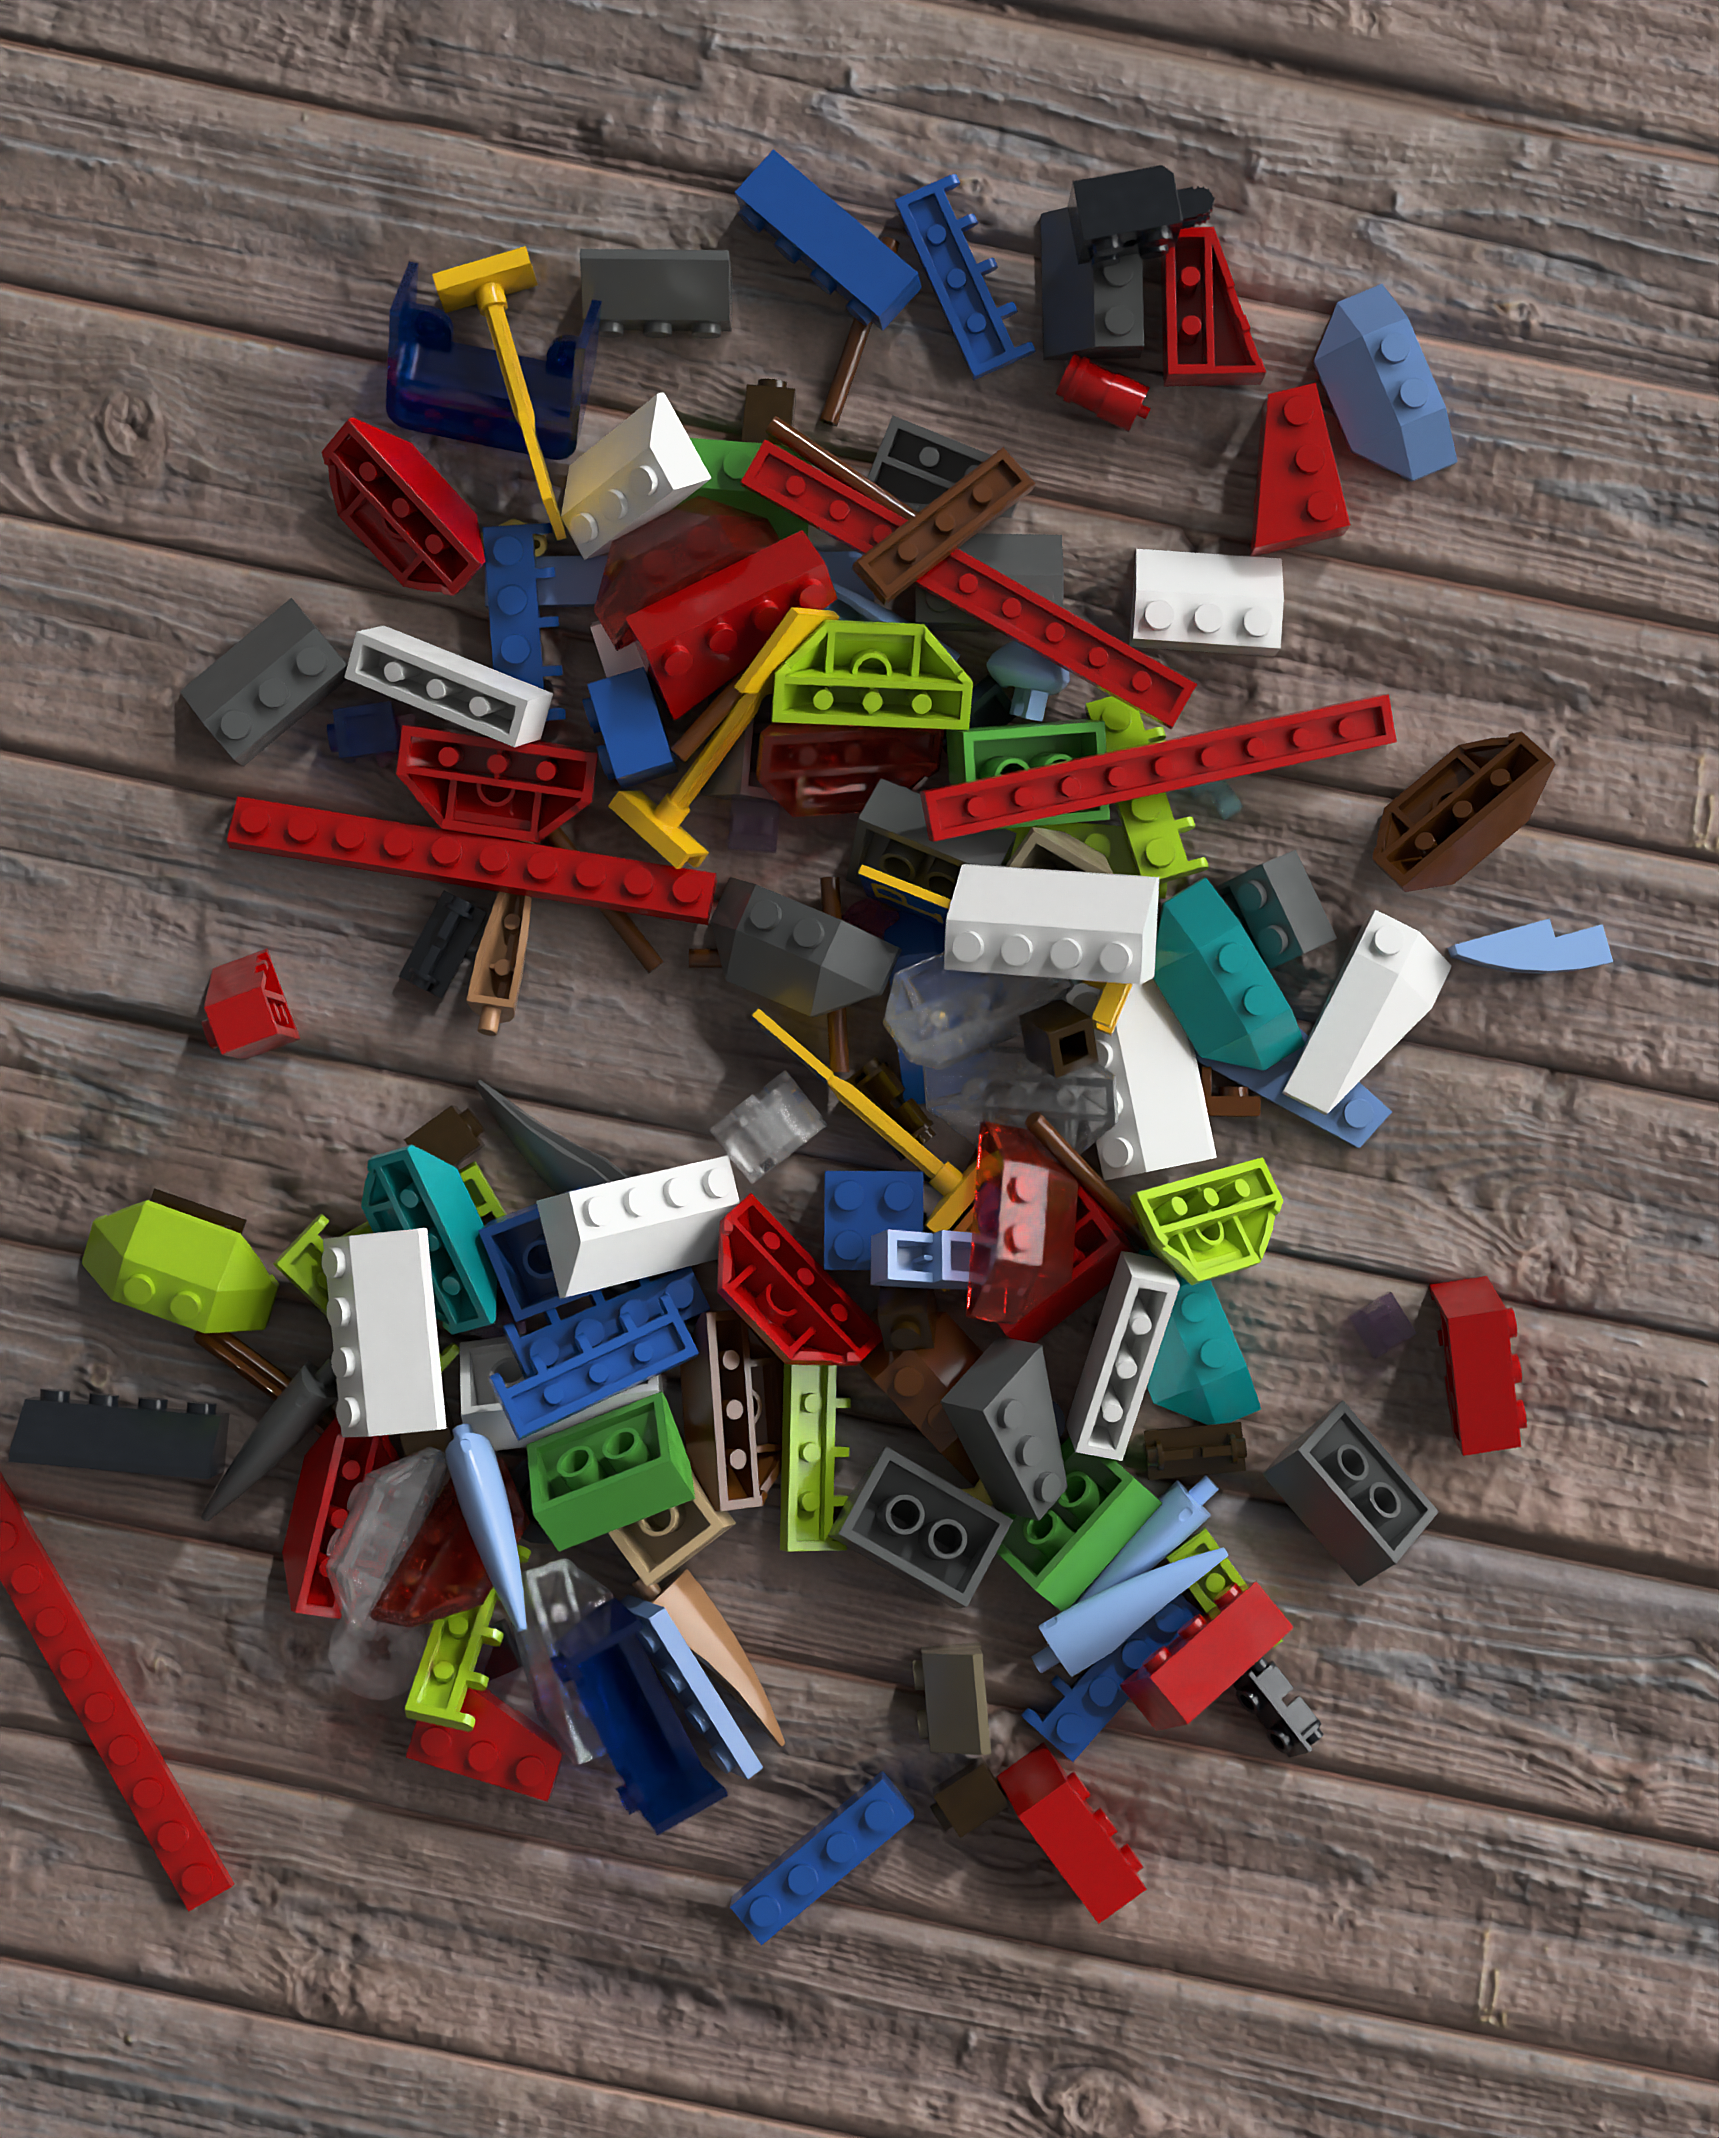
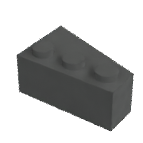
M892 415L868 479L916 512H920L992 455ZM1022 468L1030 476L1031 472ZM1019 501L999 517L1013 518Z
M998 1336L944 1396L940 1403L995 1509L1040 1521L1068 1488L1043 1348L1039 1344Z

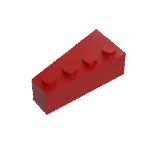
M801 530L625 617V620L652 686L673 721H675L749 666L792 607L823 610L838 598L824 560L804 531Z

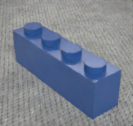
M774 149L734 192L741 209L738 212L739 217L755 232L760 233L762 229H765L776 239L773 245L788 261L795 264L798 260H801L812 270L809 276L824 292L831 295L834 291H837L848 301L845 305L847 310L863 325L867 326L872 321L883 331L921 290V282L917 271Z
M882 1770L737 1891L731 1898L730 1908L762 1946L914 1818V1808Z

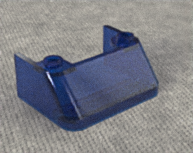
M409 262L390 308L386 412L388 417L396 425L407 430L529 455L522 429L513 413L496 351L453 342L454 329L449 316L439 308L417 303L419 263ZM592 299L580 336L562 335L551 342L546 361L518 355L535 413V434L544 458L562 460L570 457L576 450L596 363L602 301Z
M613 1597L593 1609L553 1644L556 1654L550 1657L549 1661L562 1685L569 1681L571 1682L622 1782V1785L615 1788L626 1812L628 1815H631L637 1811L645 1823L658 1836L724 1799L728 1794L724 1786L702 1766L636 1635V1632L644 1628L640 1619Z

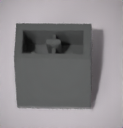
M1296 850L1262 863L1214 887L1243 926L1268 970L1337 939Z

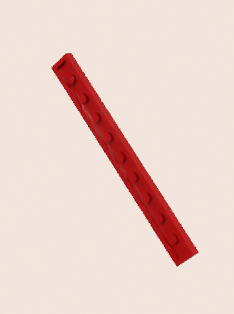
M764 440L740 482L741 486L862 555L908 521L767 440ZM956 549L913 583L1169 729L1173 728L1197 686L1193 681L960 549Z
M1379 694L920 791L928 839L935 842L1396 743L1397 740L1389 694Z
M238 796L227 836V844L231 849L702 925L709 924L717 884V874L687 868L676 869L674 866Z
M0 1471V1580L189 1912L231 1888L235 1883Z

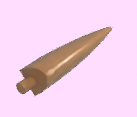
M519 840V842L534 844V842ZM498 892L476 954L466 999L473 1012L480 1016L477 1031L481 1034L488 1036L497 1035L499 1023L510 1022L515 1016L527 949L532 897Z
M687 1568L684 1569L662 1588L657 1583L647 1587L642 1579L638 1577L632 1583V1586L645 1601L666 1609L703 1671L736 1700L778 1747H782L785 1744L783 1735L752 1664L735 1634Z

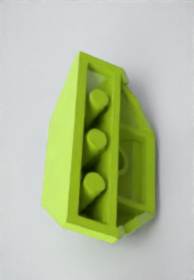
M824 620L774 671L771 721L780 723L969 730L973 681L924 624Z
M1263 1157L1136 1192L1130 1196V1208L1151 1252L1188 1283L1195 1285L1259 1264L1262 1261L1273 1231L1275 1215L1280 1212L1284 1200Z
M149 1200L120 1209L109 1215L97 1217L92 1223L81 1263L111 1300L202 1333L265 1330L268 1326L280 1285L272 1274L269 1275L261 1259L240 1233Z

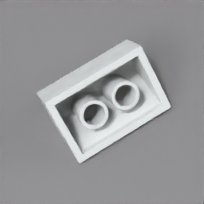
M664 392L656 394L569 465L561 519L584 560L623 548L712 479Z
M1136 549L1129 646L1274 657L1281 648L1284 603L1282 559Z

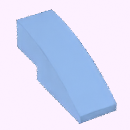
M1550 918L1448 947L1451 958L1476 966L1507 972L1536 974L1572 972L1613 962L1603 924L1555 937Z
M887 1229L871 1236V1285L929 1289H1028L1032 1287L1031 1238L941 1230L936 1233Z

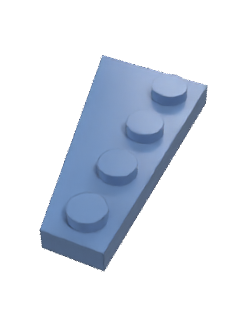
M1300 1029L1304 1042L1306 1043L1309 1036L1302 1029ZM1304 1046L1264 1071L1202 1058L1195 1050L1197 1062L1204 1066H1211L1212 1070L1243 1087H1248L1249 1090L1260 1095L1262 1098L1283 1107L1303 1120L1356 1148H1360L1392 1113L1389 1108L1360 1082L1327 1115L1282 1094Z
M629 1594L614 1604L613 1607L660 1672L665 1683L685 1708L686 1717L699 1733L703 1734L712 1746L709 1752L717 1766L726 1774L732 1772L746 1779L751 1778L760 1771L763 1766L666 1609Z

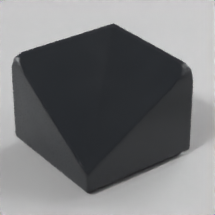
M505 1618L488 1626L503 1633L501 1645L491 1646L482 1644L473 1671L487 1676L489 1681L519 1669L525 1664Z

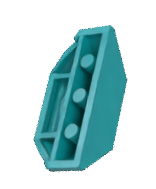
M1206 877L1162 903L1161 918L1156 934L1155 973L1153 980L1200 1057L1264 1071L1306 1045L1290 1005L1239 920Z
M414 1145L371 1157L367 1165L368 1174L364 1183L361 1208L373 1233L427 1228L436 1319L442 1321V1326L451 1334L491 1325L496 1320L497 1275L478 1231L484 1224L458 1169Z
M1139 1248L1138 1250L1140 1255L1158 1258L1150 1249L1145 1251ZM1173 1270L1180 1287L1147 1384V1389L1153 1403L1207 1425L1230 1423L1261 1410L1248 1367L1211 1280L1191 1285Z

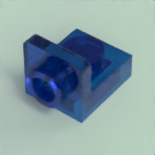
M391 701L333 710L334 723L327 724L329 746L332 753L339 752V758L345 763L356 762V758L399 752L394 705Z

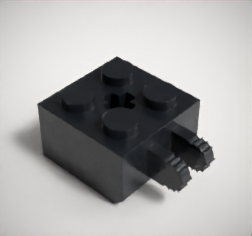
M1163 165L1072 181L1068 213L1078 265L1090 263L1091 268H1105L1118 264L1120 257L1139 254L1140 259L1146 260L1167 255L1169 253L1168 248L1176 246L1181 229L1195 227V224L1200 226L1201 223L1205 224L1207 220H1210V212L1213 211L1212 207L1215 197H1213L1209 188L1206 189L1204 186H1197L1196 189L1189 187L1177 190L1174 173Z

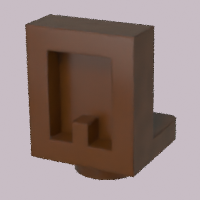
M1211 1066L1198 1067L1208 1117L1260 1116L1261 1097L1248 1096V1087H1219V1096H1211Z

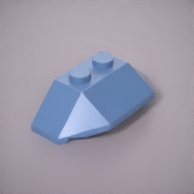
M1383 284L1337 302L1314 358L1313 365L1350 452L1379 467L1399 474L1400 477L1410 482L1456 464L1458 461L1446 406L1407 315Z

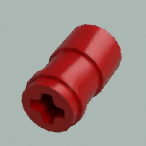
M1073 355L1056 390V395L1064 398L1063 401L1069 404L1072 402L1096 413L1098 418L1127 432L1130 431L1137 416L1146 420L1151 408L1143 405L1150 387L1119 372L1115 374L1090 362V358Z

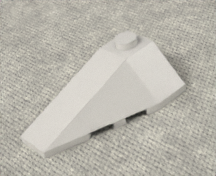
M1375 910L1363 923L1282 1094L1327 1115L1432 1009L1452 967L1451 964L1419 931Z

